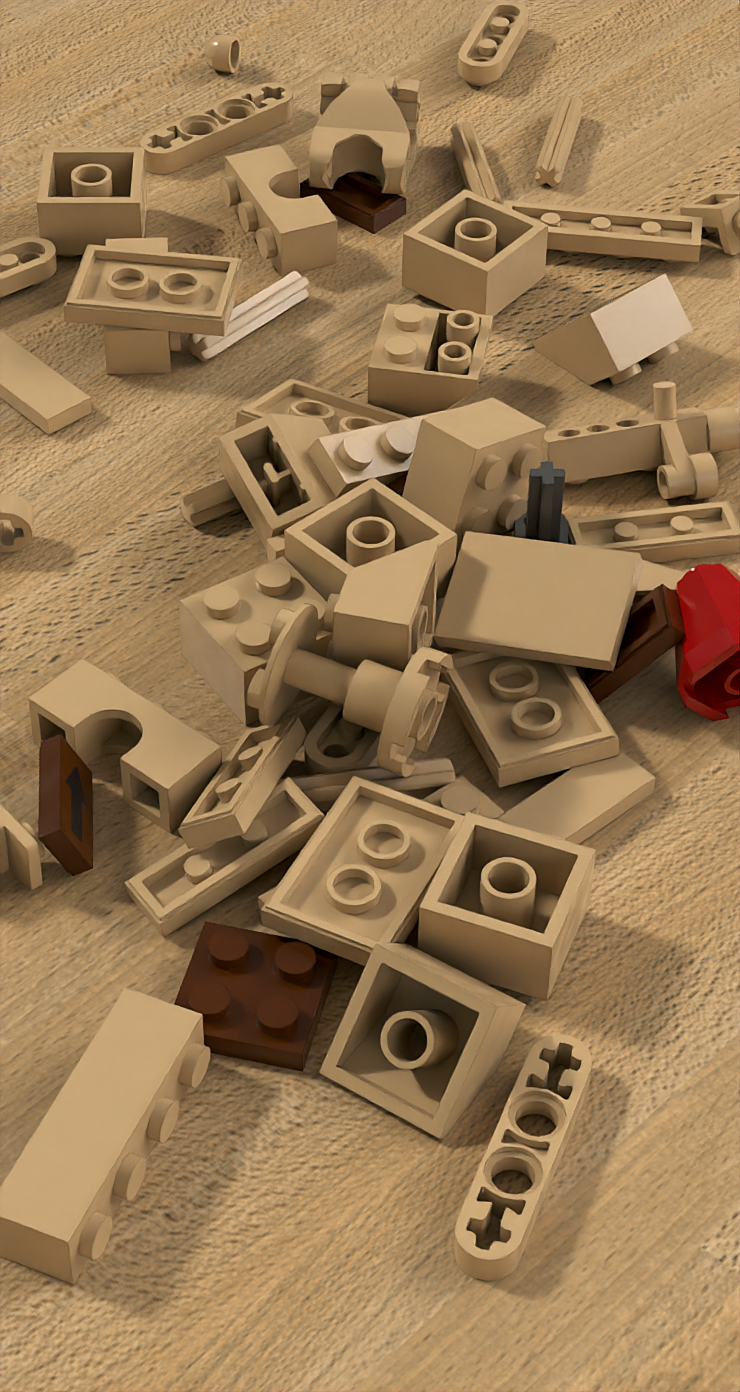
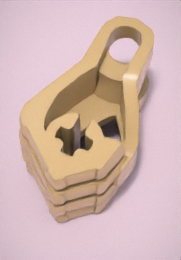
M335 73L324 74L321 82L320 114L323 115L314 127L309 148V187L333 189L339 177L347 173L364 172L374 175L381 181V193L404 194L407 189L411 169L417 157L422 102L421 82L403 79L400 80L397 87L395 77L376 75L375 78H370V75L351 73L346 83L344 75Z

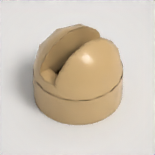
M221 34L215 35L208 40L204 50L208 65L220 72L235 73L241 57L239 37L237 35Z

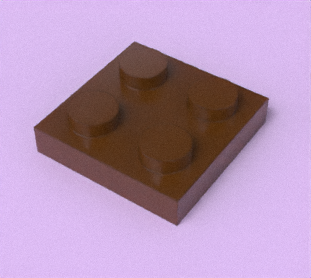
M205 921L174 1004L203 1015L204 1045L210 1048L211 1053L303 1072L337 967V955L294 938Z

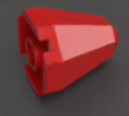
M721 563L700 564L687 571L683 578L677 582L675 589L686 634L675 645L676 687L685 707L714 722L729 719L725 709L740 706V576Z

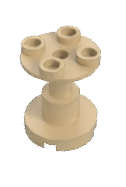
M303 603L295 611L281 608L274 618L269 633V643L274 645L266 669H259L252 678L247 692V705L259 709L261 723L268 726H274L282 719L292 705L299 690L343 705L344 720L381 733L378 745V766L403 777L410 776L416 769V766H414L415 759L409 757L414 749L426 753L441 719L450 685L438 680L440 672L447 674L450 669H453L452 656L439 650L422 646L410 659L404 672L365 659L355 669L313 653L318 632V611L314 605Z

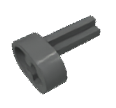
M541 462L540 469H530L527 512L515 520L514 537L568 544L567 521L564 514H562L565 470L553 469V462Z

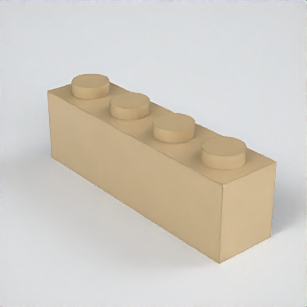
M124 988L0 1187V1257L74 1285L88 1259L96 1261L102 1255L112 1232V1218L122 1200L131 1201L136 1196L145 1176L148 1155L156 1142L165 1143L170 1137L178 1118L179 1102L188 1086L192 1088L198 1087L205 1076L211 1052L210 1048L204 1045L203 1015L201 1013Z

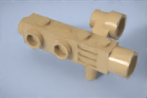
M669 381L657 382L653 384L654 414L547 431L541 444V462H553V469H564L565 483L582 484L591 478L612 476L637 470L657 471L658 489L663 499L688 496L690 500L715 497L719 490V474L711 453L739 448L740 420L735 408L731 405L699 410L696 407L677 410L676 384Z

